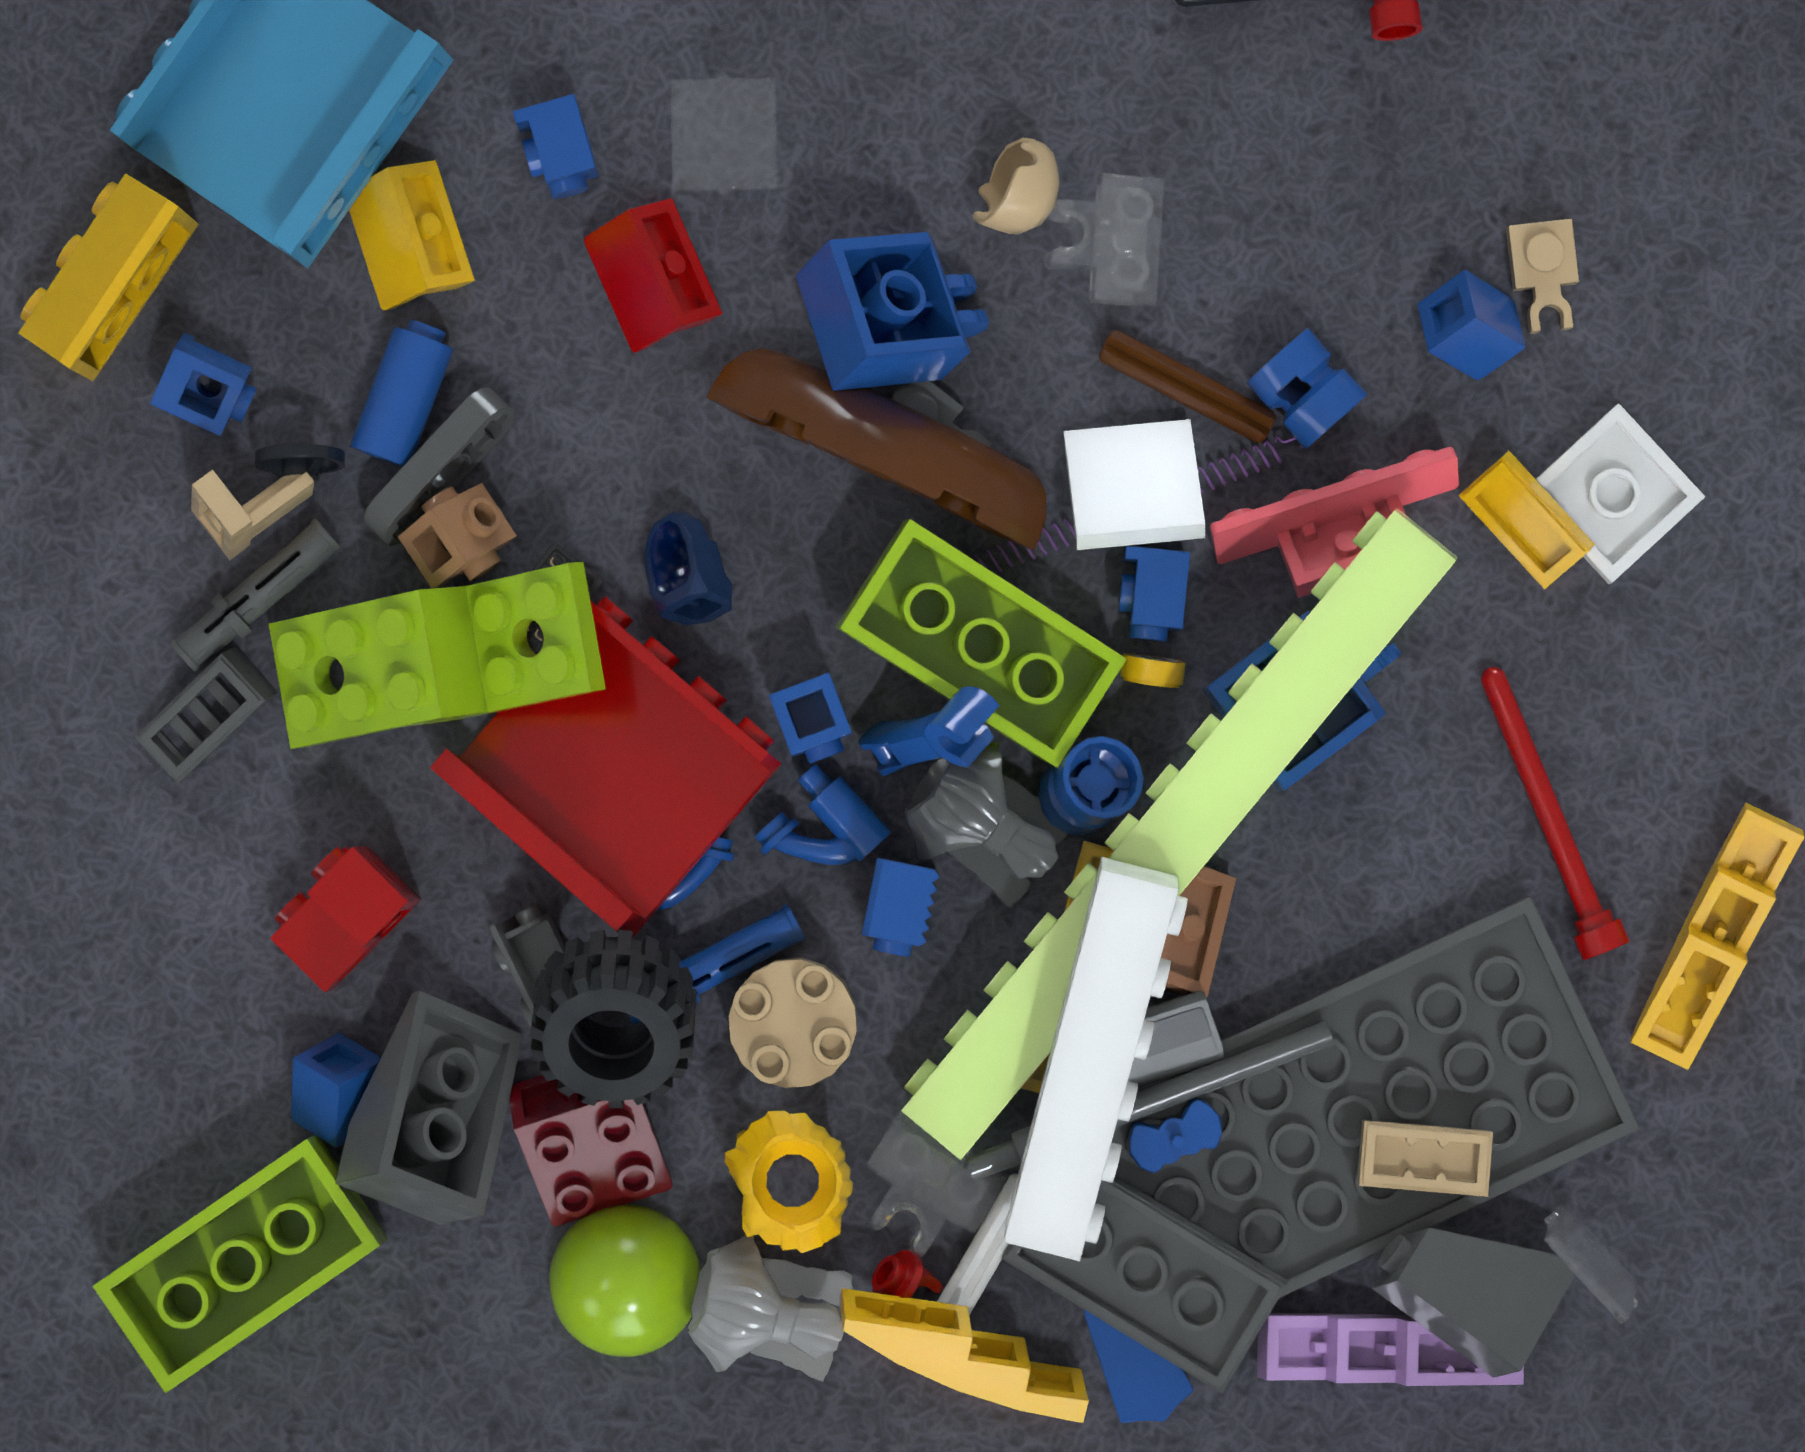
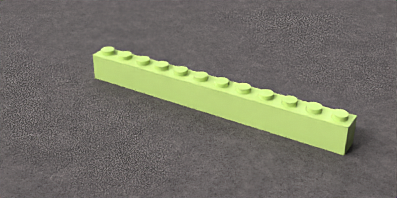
M1398 508L1393 511L1388 519L1376 511L1352 542L1362 550L1347 569H1343L1334 562L1310 592L1320 600L1303 621L1293 612L1270 640L1269 644L1276 648L1278 653L1263 671L1253 663L1247 668L1228 692L1237 701L1222 721L1213 714L1206 718L1186 743L1196 751L1186 765L1179 771L1172 764H1169L1146 791V794L1155 802L1140 821L1128 813L1105 841V844L1114 850L1108 859L1178 876L1179 891L1177 895L1180 896L1456 562L1458 557ZM1089 862L1064 891L1074 901L1061 917L1056 919L1047 912L1023 941L1033 951L1017 969L1007 961L983 990L993 998L978 1018L967 1010L945 1036L944 1040L953 1048L942 1062L937 1066L927 1058L904 1086V1089L912 1094L913 1097L901 1111L960 1160L1051 1051L1098 872Z

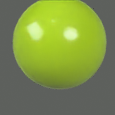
M625 1204L595 1211L579 1219L569 1228L560 1240L551 1261L549 1291L559 1320L565 1329L581 1344L610 1356L634 1357L653 1352L665 1346L686 1327L692 1318L691 1306L701 1270L691 1241L674 1221L651 1208Z

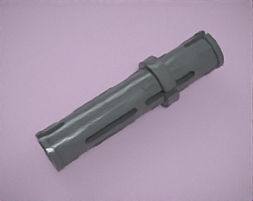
M316 518L310 521L311 524L272 557L268 558L263 565L225 597L221 593L216 595L210 601L213 607L176 639L173 638L169 642L194 672L200 671L205 663L238 635L242 639L246 638L253 632L250 627L253 622L287 593L291 592L335 552L338 553L342 549Z

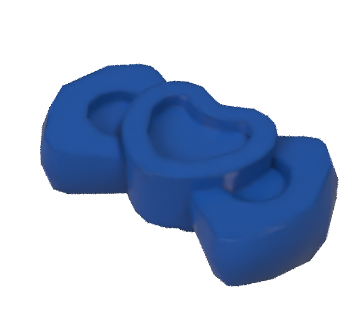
M1193 1098L1188 1103L1181 1117H1166L1159 1126L1135 1122L1131 1126L1128 1136L1129 1155L1141 1169L1149 1173H1157L1166 1163H1176L1182 1155H1195L1201 1149H1215L1222 1137L1221 1116L1206 1101L1200 1098Z

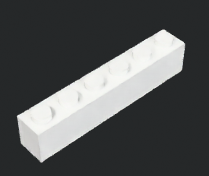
M1101 857L1005 1222V1243L1080 1261L1085 1241L1094 1244L1098 1241L1105 1206L1095 1202L1101 1180L1113 1183L1122 1145L1112 1143V1138L1117 1120L1129 1122L1133 1111L1138 1084L1129 1082L1128 1078L1134 1058L1145 1060L1153 1035L1154 1022L1144 1020L1150 996L1162 998L1171 966V960L1161 958L1167 934L1179 935L1187 907L1188 898L1177 895L1179 886L1178 876Z

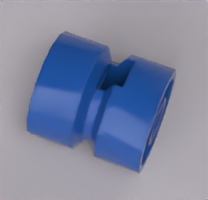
M1309 328L1292 340L1247 382V385L1269 409L1282 408L1285 415L1282 424L1305 450L1368 395L1345 368L1333 370L1329 366L1332 353ZM1297 377L1312 387L1307 393L1302 390L1301 384L1296 379Z
M1104 736L1085 739L1067 752L1058 768L1050 765L1040 781L1038 793L1041 809L1049 822L1064 833L1076 836L1095 834L1135 805L1141 795L1144 778L1141 765L1133 751L1117 739Z

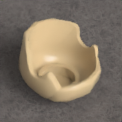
M1021 138L1005 147L994 164L989 183H985L978 190L980 196L986 201L989 210L988 212H974L972 215L974 221L983 226L1015 235L1040 226L1056 205L1060 185L1058 166L1054 153L1046 144L1031 138Z

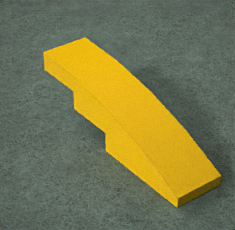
M1745 802L1693 903L1631 1035L1630 1043L1689 1070L1748 962L1746 954L1776 901L1775 891L1805 838L1802 829Z
M841 1288L839 1303L843 1331L893 1362L956 1391L1012 1409L1079 1423L1084 1422L1089 1400L1082 1369L1030 1362L1024 1337L972 1330L968 1306L914 1298H900L899 1296Z

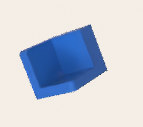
M1467 270L1460 272L1417 304L1428 352L1475 380L1484 378L1526 348L1513 299Z
M340 1032L293 1057L292 1120L335 1148L344 1144L349 1123L381 1057Z

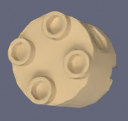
M802 957L777 959L754 971L735 993L728 1016L730 1042L741 1063L760 1081L783 1088L811 1086L833 1075L848 1058L858 1028L856 1003L845 981L826 965Z

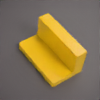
M436 160L387 167L371 176L368 184L349 209L381 309L384 311L395 309L421 295L457 289L475 281Z

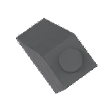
M1426 1228L1404 1236L1398 1235L1386 1246L1378 1260V1266L1383 1270L1372 1289L1494 1378L1522 1370L1581 1264L1567 1256L1434 1228Z

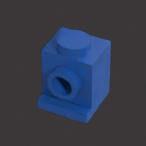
M574 94L512 111L520 132H532L533 138L522 140L532 177L544 175L552 199H560L582 193L588 189L586 180L599 177L580 107Z
M183 333L174 347L150 405L221 436L230 418L242 423L257 388L246 383L252 367L194 341L195 337ZM203 374L221 382L222 388L217 392L206 391L200 383V376Z
M1126 546L1123 549L1122 562L1135 563L1134 574L1122 573L1118 611L1130 612L1128 626L1130 627V639L1167 642L1168 630L1180 631L1183 629L1190 552Z

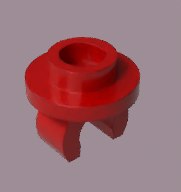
M902 1250L893 1256L884 1258L876 1267L871 1280L873 1293L899 1296L900 1298H911L916 1289L922 1286L928 1287L938 1294L943 1288L938 1279L928 1269L923 1267L921 1258L909 1250Z

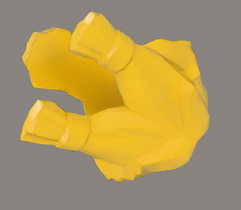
M768 1111L764 1117L751 1123L746 1131L744 1129L736 1134L735 1148L725 1152V1163L730 1175L743 1194L742 1229L747 1237L759 1235L766 1244L780 1245L783 1251L797 1249L800 1253L822 1247L824 1243L840 1235L841 1217L848 1206V1197L853 1192V1182L850 1180L851 1168L845 1162V1151L841 1148V1141L831 1137L824 1127L815 1124L806 1113L789 1114L786 1111ZM786 1154L802 1155L813 1163L819 1174L818 1189L810 1201L799 1207L780 1204L772 1198L767 1189V1172L775 1160Z

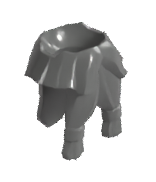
M999 741L989 743L969 767H960L944 758H940L932 763L926 776L914 788L911 804L905 809L906 824L913 837L916 859L927 860L949 852L959 863L979 875L980 880L990 889H993L997 897L1009 908L1016 904L1027 892L1031 884L1027 877L1040 878L1047 870L1052 868L1059 857L1055 845L1063 841L1067 836V833L1062 832L1049 822L1041 809L1039 797H1035L1017 781L1002 775V755L999 751Z

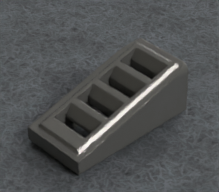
M233 647L221 653L149 722L135 738L178 784L277 694V691L237 647ZM222 675H224L228 679V681L246 699L244 703H242L240 699L231 691V689L223 682V680L220 678ZM206 690L229 712L230 716L225 721L220 718L201 696ZM187 707L212 733L206 739L182 715V712ZM169 724L194 750L188 757H185L162 732Z

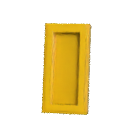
M1509 450L1458 495L1544 590L1595 545Z

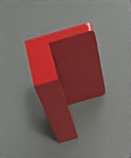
M672 198L628 209L584 238V244L632 352L636 353L646 350L672 333L706 324L723 314Z

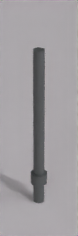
M1326 1021L1317 1023L1141 1090L1136 1094L1129 1122L1118 1119L1115 1128L1334 1045V1041ZM1031 1126L1010 1133L1012 1137L1010 1141L965 1157L973 1182L1021 1164Z

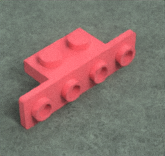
M1446 447L1437 451L1422 450L1411 454L1403 462L1375 471L1371 469L1359 470L1348 475L1343 481L1315 490L1300 489L1288 494L1281 501L1256 509L1242 508L1232 511L1224 516L1222 520L1213 522L1209 526L1213 552L1217 563L1224 564L1278 546L1298 598L1312 594L1310 593L1334 562L1346 570L1362 549L1352 541L1376 511L1388 519L1396 508L1405 514L1404 505L1456 489L1459 486L1458 458L1453 447Z

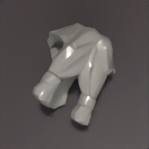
M755 1235L750 1237L744 1236L728 1245L709 1251L707 1253V1262L699 1272L697 1289L691 1306L692 1320L688 1326V1333L693 1342L706 1355L715 1371H725L738 1358L750 1352L760 1357L781 1361L784 1365L801 1370L809 1377L823 1382L833 1361V1352L837 1350L839 1341L842 1340L844 1334L838 1308L833 1305L840 1307L839 1297L841 1288L853 1289L852 1275L844 1270L826 1271L825 1269L815 1267L807 1268L787 1260L762 1258L754 1241ZM803 1295L807 1298L823 1299L828 1303H805L795 1298Z

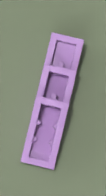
M1270 1313L1258 1333L1257 1378L1266 1381L1328 1380L1334 1383H1398L1405 1386L1524 1384V1366L1519 1372L1493 1378L1408 1315Z

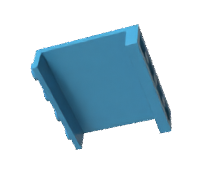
M192 0L188 19L175 37L168 38L158 48L152 61L153 69L139 89L129 92L119 104L115 115L116 121L110 131L138 153L308 269L454 59L436 40L419 29L416 32L412 31L367 0Z

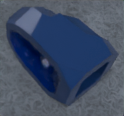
M672 512L654 523L647 537L644 560L650 595L660 617L687 626L711 622L731 611L732 583L724 572L717 542L709 539L701 521L689 513Z

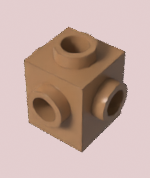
M480 483L460 494L451 486L430 498L421 506L425 514L401 533L398 538L430 587L438 588L463 574L466 575L470 582H473L496 568L502 562L497 552L517 535L483 483Z

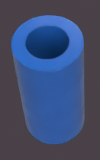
M411 319L406 330L393 327L349 447L403 467L411 459L418 448L454 351L453 348L442 344L446 332Z

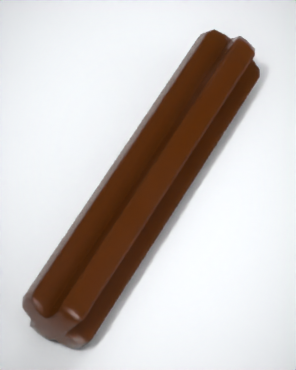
M1113 330L1108 335L1099 352V359L1102 363L1256 443H1262L1267 438L1275 423L1276 414L1274 411L1119 330Z

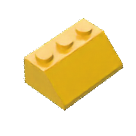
M126 173L118 184L112 181L101 191L92 207V214L96 215V218L83 237L76 234L67 242L56 261V266L61 270L47 290L40 287L33 293L25 304L20 316L25 321L18 332L20 335L69 369L91 381H94L199 225L179 206Z

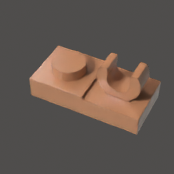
M1204 866L1180 894V896L1188 898L1182 927L1178 936L1167 934L1161 958L1171 960L1165 990L1183 996L1197 991H1204L1206 998L1208 997L1236 878Z

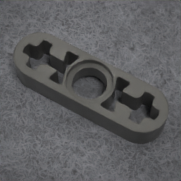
M482 388L471 394L374 497L365 511L364 523L387 545L395 546L400 544L401 541L398 536L425 514L421 506L441 491L451 486L456 488L504 437L514 421V409L491 388Z

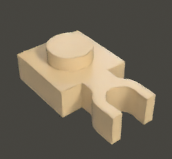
M1572 219L1508 226L1506 228L1513 291L1532 289L1533 302L1527 312L1529 334L1541 331L1539 312L1544 307H1552L1558 311L1561 331L1570 330L1573 328L1572 311L1569 303L1561 295L1560 286L1575 285L1579 282Z

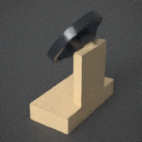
M281 444L258 449L255 452V467L259 470L273 473L280 478L241 506L214 470H211L192 484L191 511L228 559L231 560L250 546L252 538L312 496L314 481L319 480L321 474L336 472L345 468V452L336 447L318 444Z

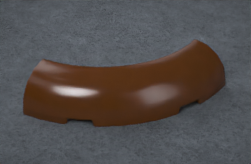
M760 348L743 352L728 363L708 392L707 399L743 419L803 444H811L824 452L847 461L861 470L932 500L931 502L936 506L992 535L1031 550L1035 549L1040 539L1046 519V492L1035 473L972 437L869 388L833 391L826 370L789 355Z

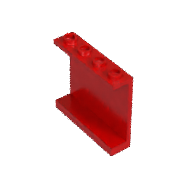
M604 596L597 605L591 600L590 602L604 675L605 690L499 711L461 756L446 748L431 765L430 769L617 933L619 930L633 931V939L782 763L767 751L774 743V740L746 716L738 725L725 716L720 709L728 700L699 676L690 685L673 671L681 660L653 636H650L642 645L626 631L634 620Z

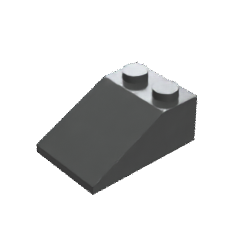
M422 991L413 992L349 1123L335 1184L439 1225L483 1216L523 1034Z

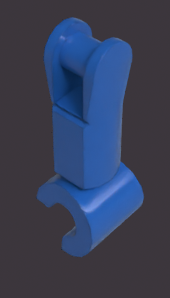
M973 686L963 687L953 695L939 712L907 720L882 721L868 729L860 737L858 744L863 750L872 751L879 761L876 769L882 776L913 764L944 758L960 767H969L994 738L990 729L984 723L1000 705L990 694L982 689Z

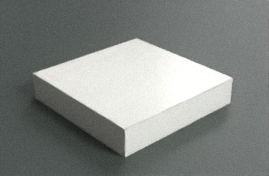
M1619 403L1536 478L1539 484L1594 542L1593 548L1583 557L1608 584L1613 583L1705 498L1703 493Z
M1190 419L1064 431V448L1077 550L1205 538V518Z

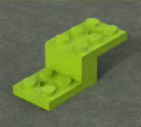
M584 562L565 563L468 586L418 589L269 623L290 749L304 748L406 726L455 721L606 689ZM533 621L539 624L544 636L543 646L538 654L531 650L527 641V631ZM335 659L340 662L344 670V682L339 691L336 690L330 680V667Z

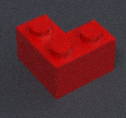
M355 846L350 849L344 847L342 850L336 847L311 872V875L318 882L307 892L310 898L308 899L300 892L274 918L281 927L270 939L324 993L332 991L422 900L368 846Z

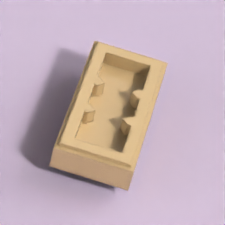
M1362 1120L1357 1185L1488 1197L1493 1132L1488 1130Z

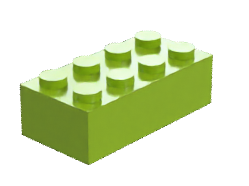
M911 519L903 520L835 627L947 700H950L963 687L973 686L984 690L1000 705L987 719L985 724L1045 763L1058 768L1127 660L1116 651Z
M316 1135L298 1144L92 1286L165 1394L389 1239L360 1195L355 1191L335 1184L339 1165L321 1138Z

